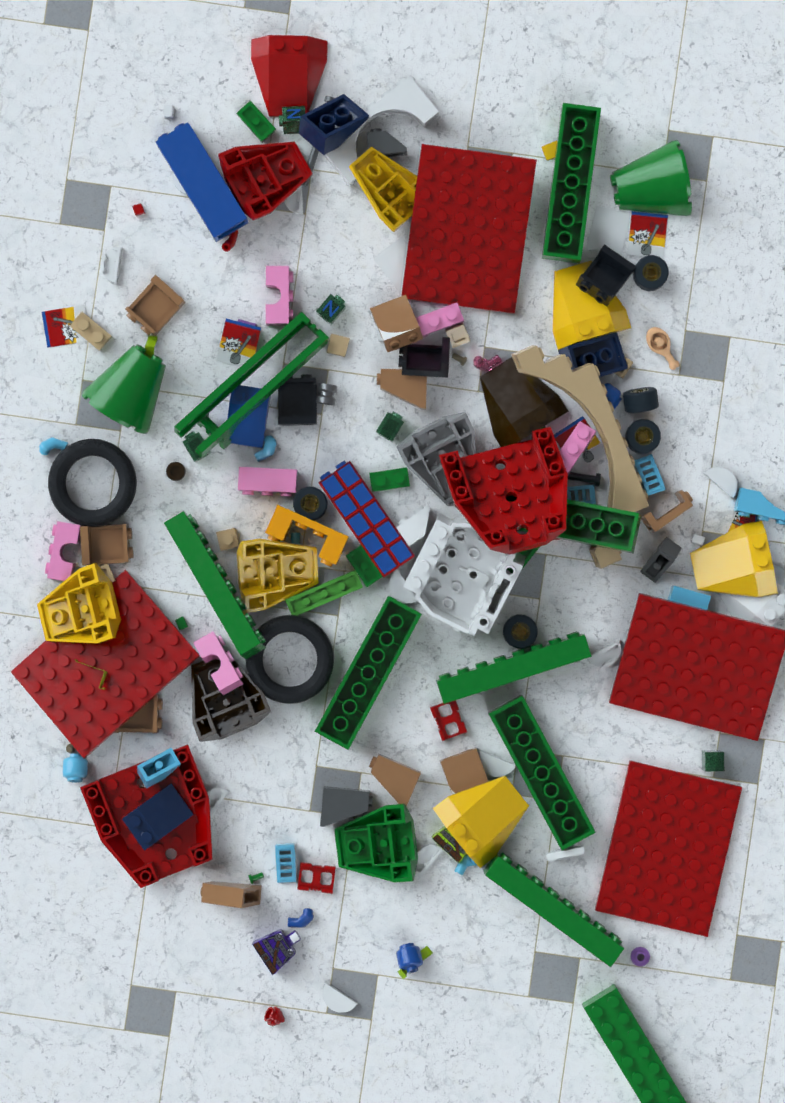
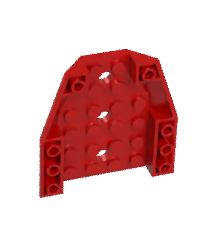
M551 426L532 431L531 440L461 458L458 450L439 455L455 506L490 550L510 555L545 546L566 531L568 474ZM497 464H504L506 467L499 470L495 466ZM508 496H515L517 498L513 502L506 500ZM520 528H525L528 532L521 535L517 531Z
M189 745L173 750L181 765L164 780L147 789L138 785L140 776L137 773V766L141 763L80 787L101 842L140 888L158 882L164 877L189 867H195L213 860L209 796ZM172 783L194 815L149 848L143 850L122 818ZM170 848L177 852V856L174 859H169L166 856V851Z

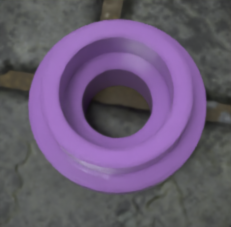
M636 947L631 952V961L636 966H645L650 960V954L644 947ZM638 954H643L644 958L638 960L637 956Z

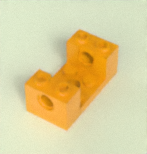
M277 505L265 531L269 535L268 539L285 542L289 530L295 521V526L306 530L309 527L313 529V534L322 538L325 535L327 536L318 557L322 558L321 563L330 567L333 564L337 565L349 536Z

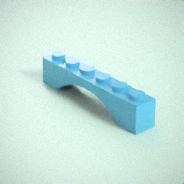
M745 488L738 489L734 511L739 512V516L750 518V515H755L757 520L768 522L769 519H774L776 524L785 525V512L770 503L761 492Z

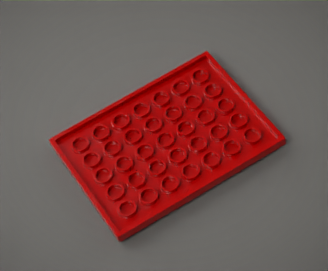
M422 144L401 296L406 295L407 299L448 305L458 303V306L515 314L537 159Z
M124 570L115 578L116 581L112 582L121 617L115 638L101 643L44 641L11 671L14 677L83 758L90 755L200 657L199 653L127 570ZM104 671H107L102 688L106 689H99Z
M639 593L609 703L758 741L785 650V630Z
M629 760L595 911L708 937L742 787Z

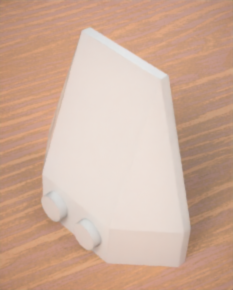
M773 565L778 594L750 597L718 593L731 616L773 626L785 612V569Z

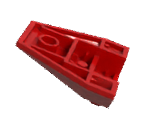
M268 35L251 39V61L269 117H288L295 112L287 111L290 109H300L292 117L302 116L310 111L327 63L328 41L311 36Z
M295 142L237 146L218 154L227 185L244 214L253 221L271 214L313 175Z

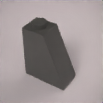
M324 786L320 826L325 827L367 812L368 806L372 807L373 795H369L370 790Z

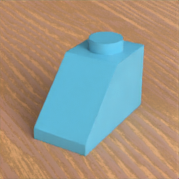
M169 748L137 766V773L147 789L164 780L181 763L173 749Z

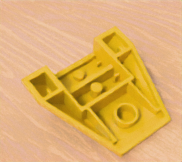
M370 147L349 168L378 217L395 232L412 216L417 176L378 150Z
M592 261L554 271L552 332L558 350L609 333L631 329L626 309L617 296L613 298L608 306H605L576 286L580 275L587 270Z
M762 521L742 524L690 553L697 590L750 597L778 594L770 548Z
M266 539L240 542L237 550L238 585L241 598L247 607L245 609L246 613L266 610L319 584L316 547Z
M97 563L78 569L37 604L46 641L101 643L115 638L121 621L112 582Z
M502 776L447 796L433 807V810L467 855L481 868L497 855L529 805L508 778Z

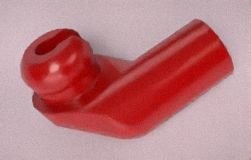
M238 230L228 235L229 238L222 244V249L225 252L230 251L235 246L239 234Z

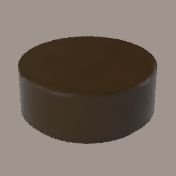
M172 462L167 466L166 474L169 479L180 481L184 478L186 469L183 464Z

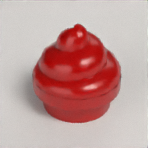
M269 1007L267 1009L264 1020L268 1025L275 1026L285 1021L280 1008Z

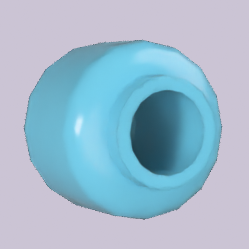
M70 754V757L63 760V777L68 782H82L87 777L88 760L82 758L80 754Z

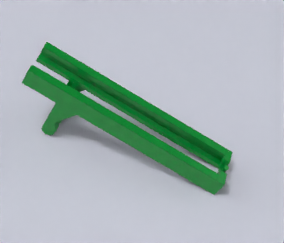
M301 312L174 426V432L182 438L198 424L200 427L206 428V433L210 436L196 448L195 452L203 458L218 443L224 450L230 445L232 441L230 437L236 427L327 345L329 337L322 330H318L315 324H311V320ZM307 326L318 338L218 427L209 418V413L301 329Z

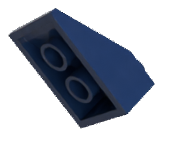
M342 94L300 116L299 134L320 153L325 155L341 146L369 118V115L345 94Z
M617 332L558 350L559 354H565L566 357L570 358L572 362L571 370L587 363H593L599 369V378L628 369Z
M171 783L123 817L122 820L143 850H146L194 814Z

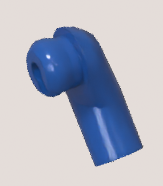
M305 908L299 918L288 917V927H306L314 918L313 910Z

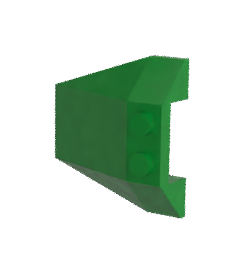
M405 804L385 805L334 829L338 865L340 868L391 882L414 881L418 853L414 820Z

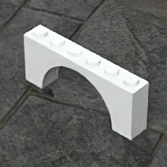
M411 76L407 79L403 77L396 83V88L392 91L389 89L381 95V100L377 103L374 101L366 108L369 118L341 146L324 155L349 187L357 182L349 166L357 159L356 147L358 138L366 125L372 120L386 114H403L415 119L425 127L439 116L437 108Z

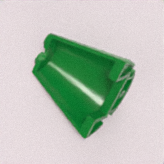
M678 140L671 141L612 172L610 181L611 185L616 187L617 193H614L615 205H619V210L682 216L691 215L692 202H688L690 195H692L690 178L683 149H678L680 146Z
M137 344L127 350L82 392V397L86 400L89 398L91 406L115 422L127 428L134 426L136 427L134 429L136 432L147 434L150 429L166 365L162 363L163 360L154 354L152 357L145 353L147 350Z

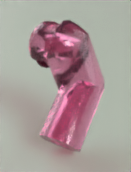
M495 355L490 360L476 356L473 359V365L479 370L490 371L502 363V360L498 355Z

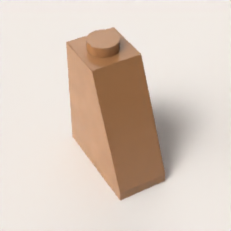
M381 369V374L377 373V385H380V390L421 410H426L427 376L402 375V369Z
M379 753L377 757L373 756L369 765L372 768V775L399 804L407 806L421 772Z
M215 881L205 882L200 892L202 896L201 902L236 908L260 905L262 885Z

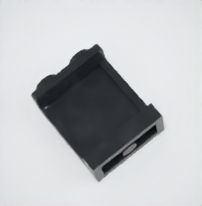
M604 244L594 261L580 275L576 286L581 291L594 297L597 302L608 306L632 275L636 265Z
M442 337V346L409 344L399 348V354H403V356L399 355L398 367H402V375L448 378L450 338Z
M303 374L301 378H293L292 375L278 388L279 426L317 425L316 378H312L311 374Z

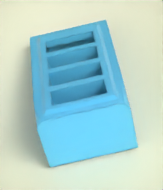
M652 454L634 460L637 472L642 479V486L648 496L666 490ZM650 461L651 465L640 467V464ZM651 468L653 469V472L645 475L643 474V471ZM655 475L656 479L649 482L646 481V478ZM658 483L659 486L649 489V485Z
M594 485L567 487V499L571 500V491H574L575 501L596 504ZM585 489H589L590 500L587 501ZM578 490H582L583 501H579Z
M295 843L276 844L277 883L297 882ZM280 851H291V854H280ZM280 858H291V861L280 862ZM292 865V869H281V866ZM281 873H292V877H281Z

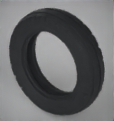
M84 439L70 444L58 454L49 471L48 489L54 506L66 519L81 526L99 527L116 521L128 510L136 493L137 479L131 460L119 447L105 440ZM87 456H99L107 459L115 467L119 477V488L115 498L107 506L97 510H86L77 506L69 497L66 489V477L70 468L75 462Z
M285 615L273 618L258 628L266 640L264 642L265 647L276 635L285 632H295L305 636L313 644L317 654L316 669L310 679L301 685L292 687L280 685L267 675L263 665L265 649L246 659V668L250 679L267 698L286 704L300 703L314 697L326 686L333 671L334 652L328 636L321 627L307 618Z

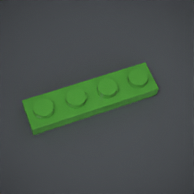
M356 570L288 598L285 601L291 615L298 616L361 589L363 586Z

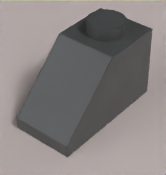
M376 128L367 132L368 149L373 147L387 157L407 155V147L387 131Z
M666 537L640 572L656 583L675 561L682 547Z

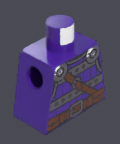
M279 929L256 939L252 945L273 975L296 954L293 945L299 942L301 938L296 930L286 936L283 930Z

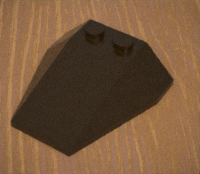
M512 357L480 376L493 435L500 447L519 443L531 435L532 431L541 429L569 412L560 396L539 378L519 373Z
M214 659L208 663L200 661L191 665L192 720L200 742L224 739L257 725L271 712L265 694L254 684L236 661H233L232 664L234 668L238 667L243 675L240 678L243 685L225 695H222L211 676L220 668V660Z

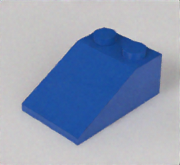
M238 386L230 395L228 418L262 388ZM271 396L236 427L230 437L232 440L231 444L263 448Z

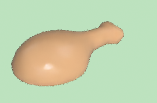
M650 328L646 334L649 348L653 352L664 356L671 370L679 367V362L674 359L670 352L671 342L668 334L661 328Z

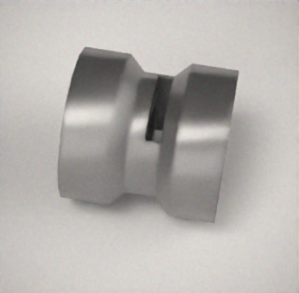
M319 383L318 390L321 395L317 396L316 403L335 405L336 399L333 396L337 392L338 386Z

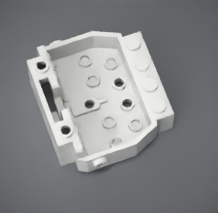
M439 514L403 587L416 593L415 598L429 615L451 625L453 630L459 633L463 631L474 636L477 629L488 634L523 568L526 556L520 553L509 555L490 550L465 518H454L452 520ZM454 550L456 554L451 556L449 551ZM446 567L447 571L441 572L440 568ZM512 568L514 572L512 574H508L506 572V569ZM475 571L477 576L472 577L470 572ZM504 578L508 580L507 585L502 582ZM498 591L502 595L493 612H491L488 608L495 592Z

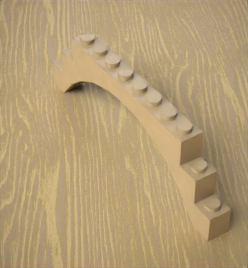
M536 345L511 354L519 373L543 379L563 390L581 406L592 420L602 439L608 460L610 486L607 507L630 512H637L648 507V494L642 489L640 484L642 483L641 476L634 469L635 461L627 451L628 443L620 433L621 425L613 415L614 407L612 403L607 400V390L605 385L600 382L598 367L594 366L593 363H587L571 370L572 362L565 354H559L543 361V351ZM593 545L589 548L595 566L600 569L622 560L620 556L622 551Z

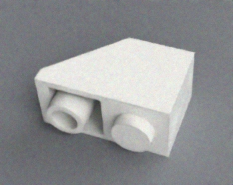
M421 505L413 511L415 515L409 519L405 516L397 522L399 526L396 528L408 546H411L425 536L430 511L428 506L424 508Z

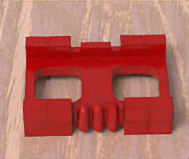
M456 700L430 707L433 717L436 718V724L440 728L438 731L442 741L467 732L464 721H461L460 714L457 711L459 707ZM449 704L452 714L441 717L438 708ZM456 722L459 729L458 733L448 735L445 725Z
M300 862L297 890L309 891V889H314V891L321 890L322 893L333 894L336 866L324 865L322 867L321 865ZM303 870L313 872L311 883L301 881ZM322 872L332 874L330 885L320 883Z

